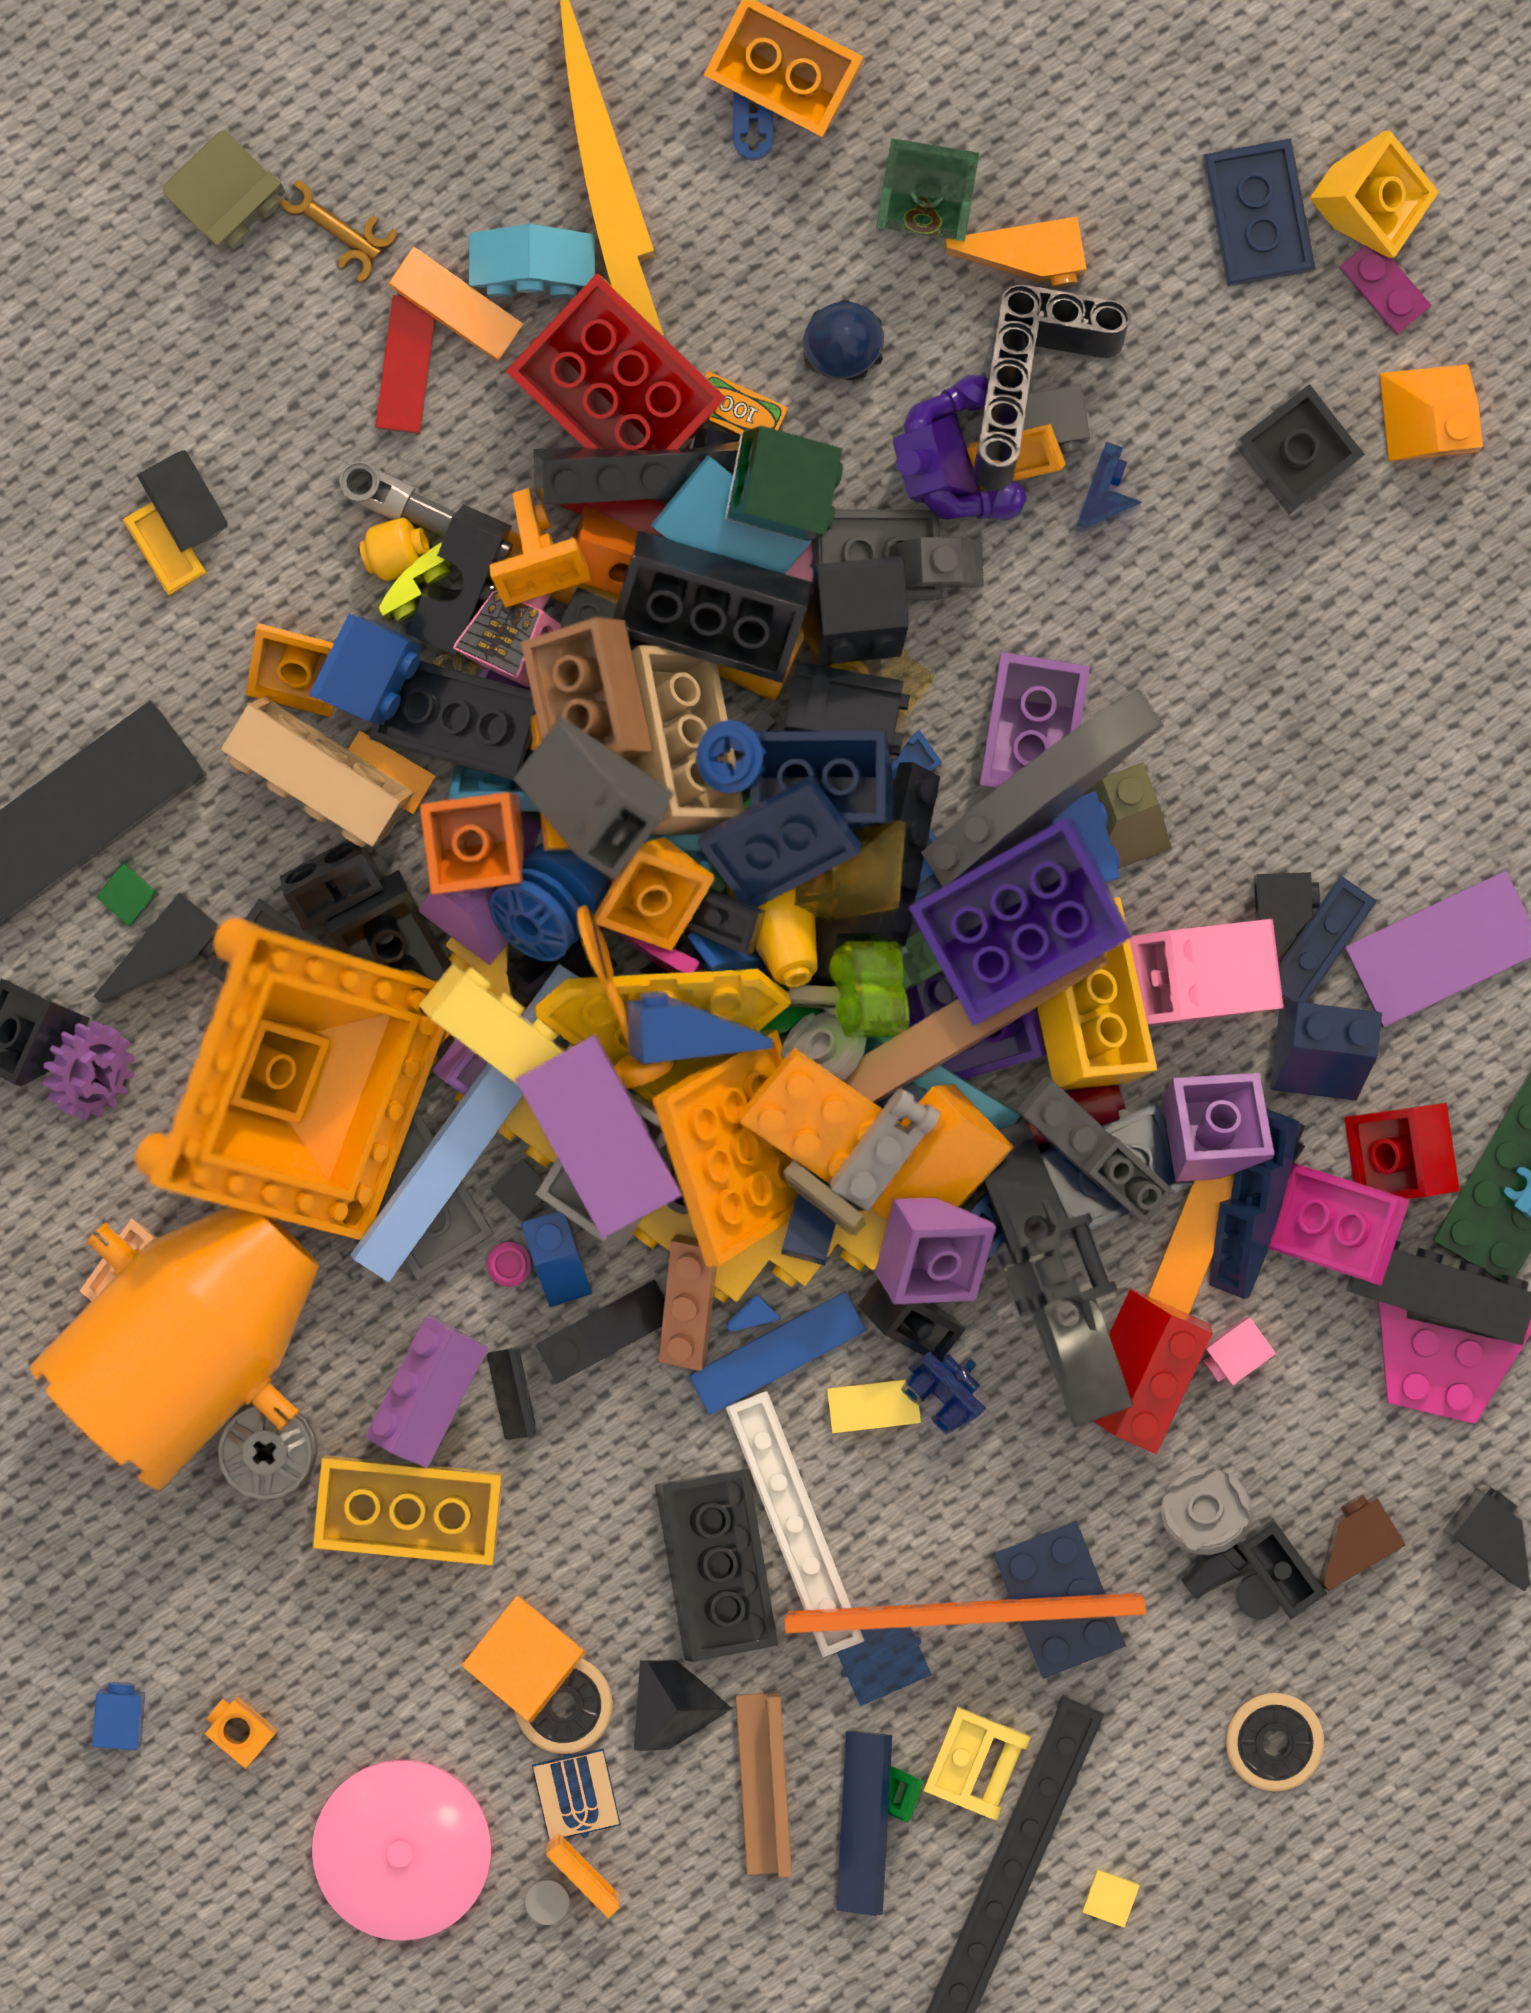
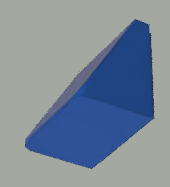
M758 1294L757 1296L754 1295L727 1322V1328L733 1332L781 1319V1316Z

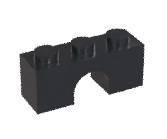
M464 504L451 518L437 556L452 562L459 568L463 576V588L451 590L432 583L421 596L408 630V635L455 656L459 653L453 649L454 644L480 610L481 605L485 603L492 592L496 591L489 565L508 559L513 547V543L507 541L512 528L511 525Z

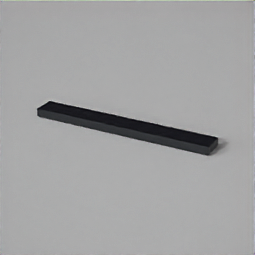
M1062 1696L925 2013L976 2012L1104 1717V1713L1066 1696Z

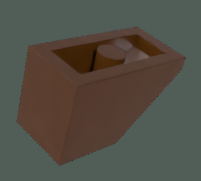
M1364 1494L1340 1507L1344 1514L1335 1519L1320 1578L1322 1585L1328 1591L1405 1546L1380 1501L1374 1496L1367 1500Z

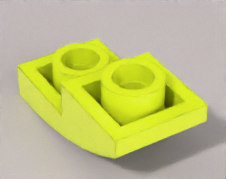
M442 542L427 551L412 566L408 567L387 592L379 606L382 616L387 621L395 617L397 622H401L412 617L423 594L418 584L425 580L427 585H431L451 573L448 567L453 565V563L437 556Z

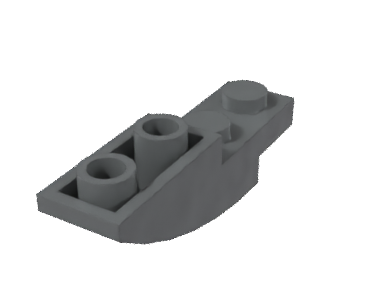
M1044 1076L1017 1108L1016 1111L1035 1127L1045 1140L1143 1224L1150 1220L1174 1191L1118 1138L1105 1130L1048 1077Z

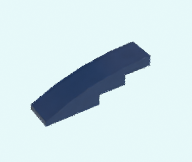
M1268 1109L1266 1111L1274 1150L1273 1158L1234 1173L1231 1199L1221 1201L1219 1206L1209 1285L1242 1299L1250 1297L1269 1249L1283 1204L1300 1122Z

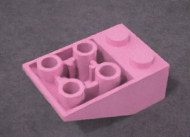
M1273 919L1136 935L1129 939L1148 1026H1160L1284 1008Z

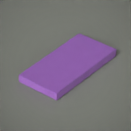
M1504 871L1346 946L1345 951L1374 1011L1383 1012L1381 1021L1383 1028L1531 958V921L1507 871Z
M596 1035L515 1079L602 1238L683 1195L680 1186Z

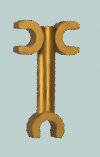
M296 180L293 185L304 194V200L299 205H291L283 199L281 206L284 211L294 216L304 214L350 247L352 250L345 252L340 257L338 267L344 270L350 261H361L363 263V270L358 275L357 281L361 284L366 282L372 273L371 263L376 260L382 249L389 248L395 243L398 232L392 229L386 238H375L373 236V229L378 224L379 218L373 215L365 223V236H363L314 201L308 185Z

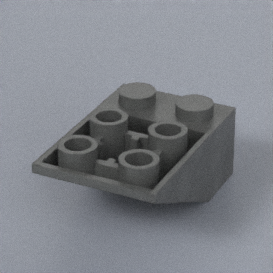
M561 716L514 778L575 854L613 880L618 877L661 822L674 794L672 790Z

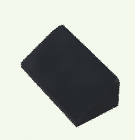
M185 450L169 456L137 475L181 552L211 540L227 528L228 523Z
M512 1347L489 1352L487 1359L504 1438L511 1440L534 1436L537 1432L520 1348Z
M1274 1518L1238 1546L1290 1620L1327 1594L1324 1587Z

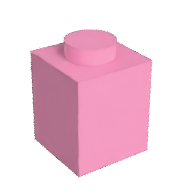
M1246 1316L1207 1345L1205 1351L1209 1357L1204 1359L1203 1362L1218 1382L1226 1378L1229 1384L1234 1385L1274 1356L1276 1352L1251 1318Z

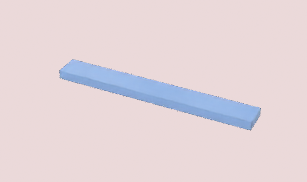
M558 964L522 1016L533 1024L537 1019L535 1006L565 979L580 977L561 964ZM558 1034L554 1041L560 1044L564 1038ZM490 1063L486 1064L352 1251L350 1256L353 1260L387 1282H390L523 1096L520 1087Z

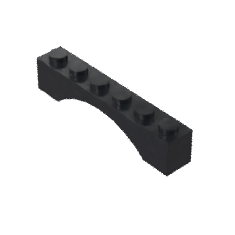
M740 441L673 450H610L584 447L534 449V492L543 505L673 498L707 455L733 475Z

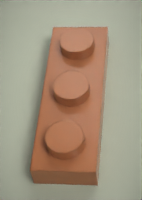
M676 1234L671 1240L658 1362L701 1371L707 1361L717 1266L706 1267L697 1238Z

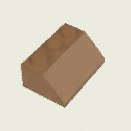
M596 617L521 642L542 740L561 716L625 760L653 752L624 620Z

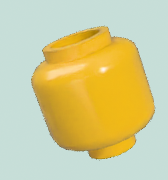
M404 517L371 526L366 532L365 540L360 542V553L366 570L369 574H376L378 578L384 581L398 579L408 567L412 566L418 558L430 550L425 531L422 528L416 529Z

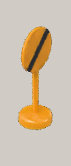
M584 905L578 909V922L584 946L590 962L604 986L629 1046L627 1013L613 981V969L608 948L599 925L594 923L592 911ZM627 1054L615 1064L614 1068L625 1088H634L662 1077L673 1068L675 1062L674 1060L643 1064Z

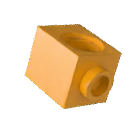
M239 1696L230 1704L222 1699L206 1718L212 1726L205 1735L245 1769L278 1731ZM235 1717L244 1719L250 1727L249 1737L242 1741L231 1738L227 1732V1722L229 1719Z

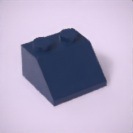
M1283 1001L1284 1008L1279 1009L1270 1090L1357 1101L1378 1056L1383 1012Z

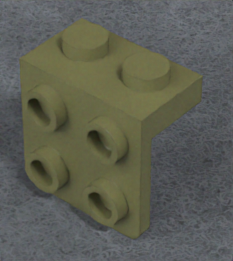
M226 131L218 132L163 187L165 196L222 254L229 247L232 250L238 247L251 233L249 227L261 216L264 219L270 216L283 202L281 196L286 193L281 182L270 171L266 172Z

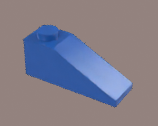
M647 992L641 994V1000L627 1002L629 1055L643 1064L773 1048L772 1039L761 1032L675 998L668 997L667 992Z

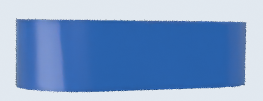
M734 92L733 142L735 150L746 160H761L772 149L773 112L758 104V113H749L748 99L741 98L740 94ZM749 121H758L759 136L766 137V142L759 143L758 150L750 151L748 143L740 141L741 137L748 136Z

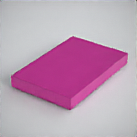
M1294 1163L1291 1167L1282 1208L1269 1249L1381 1286L1410 1200Z

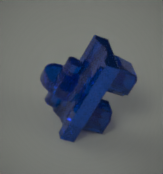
M927 1352L922 1358H917L908 1367L912 1373L908 1376L901 1391L918 1405L933 1393L943 1405L935 1412L931 1419L943 1433L948 1434L962 1424L965 1425L978 1418L986 1409L973 1395L980 1387V1384L969 1374L977 1365L971 1357L960 1365L950 1354L940 1362L930 1352Z

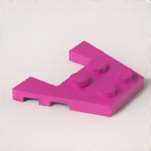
M1378 1301L1387 1403L1476 1424L1531 1334V1319L1523 1345L1521 1346L1497 1338H1489L1407 1318L1408 1310Z

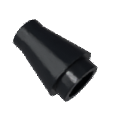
M1235 1544L1227 1551L1212 1555H1202L1189 1573L1181 1580L1188 1591L1196 1599H1200L1206 1593L1243 1575L1242 1569L1249 1564V1561L1238 1545Z

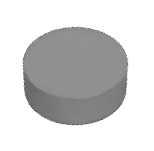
M555 1879L538 1880L529 1888L525 1898V1908L532 1920L542 1925H553L560 1922L566 1916L570 1906L568 1890L561 1882Z

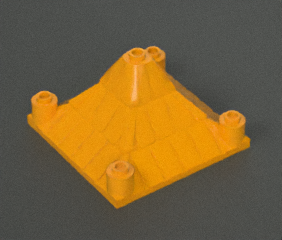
M242 918L226 920L215 934L214 949L219 958L231 964L227 982L224 984L214 1010V1017L204 1034L201 1053L196 1059L187 1084V1091L181 1100L174 1120L173 1129L169 1136L163 1133H153L141 1141L135 1155L136 1167L140 1173L150 1178L149 1183L161 1189L361 1240L376 1219L445 1031L419 1006L438 981L425 977L413 970L400 971L265 930Z

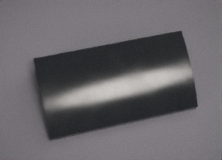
M749 1469L655 1484L684 1660L695 1662L778 1646Z

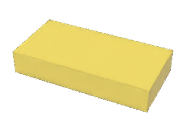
M916 1378L827 1388L832 1433L921 1423Z

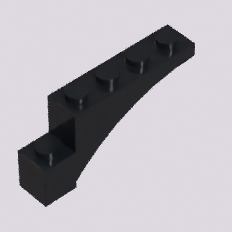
M899 762L893 785V823L879 824L868 850L852 877L831 905L815 921L818 968L815 974L811 976L810 981L805 985L856 988L865 947H906L909 928L912 922V913L909 906L915 904L924 860L921 852L926 849L941 776L914 762Z

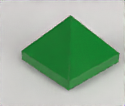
M891 1766L888 1814L909 1823L921 1800L923 1780Z

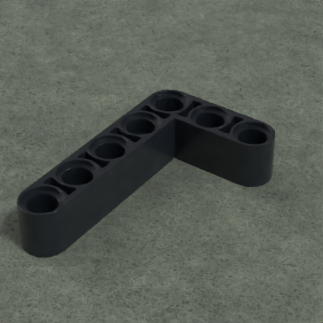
M1014 285L1004 292L996 323L974 464V477L978 484L989 490H1001L1010 485L1013 480L1020 451L1035 346L1099 358L1116 356L1122 350L1130 321L1129 312L1120 302L1110 299L1029 285ZM991 460H998V461H1001L1002 463H997V462H994V461H991Z

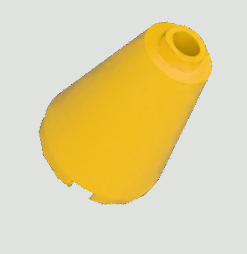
M813 878L757 907L765 910V915L755 949L774 980L788 987H799L808 983L818 968ZM727 885L725 888L727 895L738 899Z

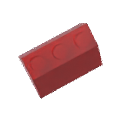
M1130 1288L1110 1329L1109 1336L1133 1407L1094 1420L1093 1422L1116 1437L1157 1454L1213 1334L1212 1325Z

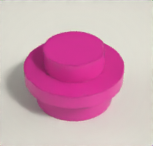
M504 1242L492 1249L487 1259V1270L490 1277L499 1285L506 1287L516 1286L525 1281L532 1267L528 1251L522 1245L514 1242Z

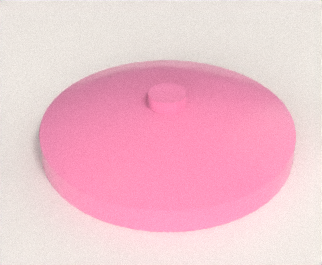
M390 1760L376 1763L363 1768L346 1779L333 1792L323 1807L316 1823L312 1843V1859L316 1879L331 1907L345 1921L360 1931L389 1940H414L428 1937L441 1932L458 1921L471 1908L481 1893L488 1876L492 1855L488 1822L483 1809L472 1792L459 1779L444 1769L415 1760Z

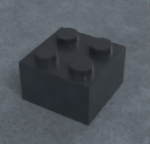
M1310 384L1240 437L1235 444V447L1288 515L1355 465L1365 455Z

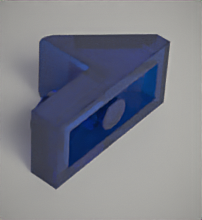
M1109 442L1105 443L1075 531L1084 533L1141 505L1142 502L1108 490L1110 484L1118 487L1127 464V461L1119 459L1123 447Z

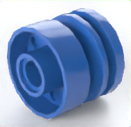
M543 841L523 860L522 883L501 885L492 893L489 903L492 919L500 933L515 948L527 956L541 961H556L564 956L571 949L572 944L577 942L582 936L578 922V909L586 905L595 915L609 891V885L600 870L577 856L572 849L544 851Z

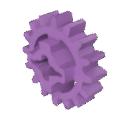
M91 1021L88 1027L77 1023L75 1024V1035L72 1036L63 1032L61 1038L64 1044L60 1048L51 1046L50 1051L55 1055L54 1061L44 1063L43 1068L51 1071V1076L43 1081V1085L52 1089L48 1099L58 1105L57 1109L72 1117L75 1115L83 1120H87L90 1113L99 1118L102 1117L104 1105L113 1109L117 1107L114 1097L117 1093L127 1094L128 1090L123 1086V1082L125 1079L134 1077V1073L127 1070V1065L135 1060V1055L126 1052L131 1043L120 1036V1031L108 1025L104 1026L96 1021Z

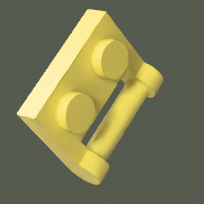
M957 1706L923 1791L988 1818L998 1820L1003 1808L999 1805L1020 1752L1022 1749L1027 1750L1031 1736ZM993 1738H997L1005 1742L983 1798L974 1796L971 1792Z

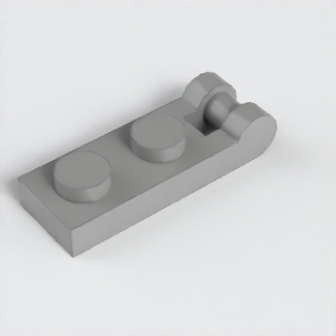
M902 1088L898 1089L830 1180L831 1190L869 1211L923 1136L931 1132L935 1127L940 1111L929 1104L924 1106L914 1101L912 1094ZM904 1116L911 1120L907 1127L897 1121Z

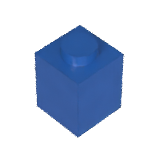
M108 1682V1690L100 1689L96 1693L92 1747L138 1750L142 1746L145 1692H136L135 1684Z

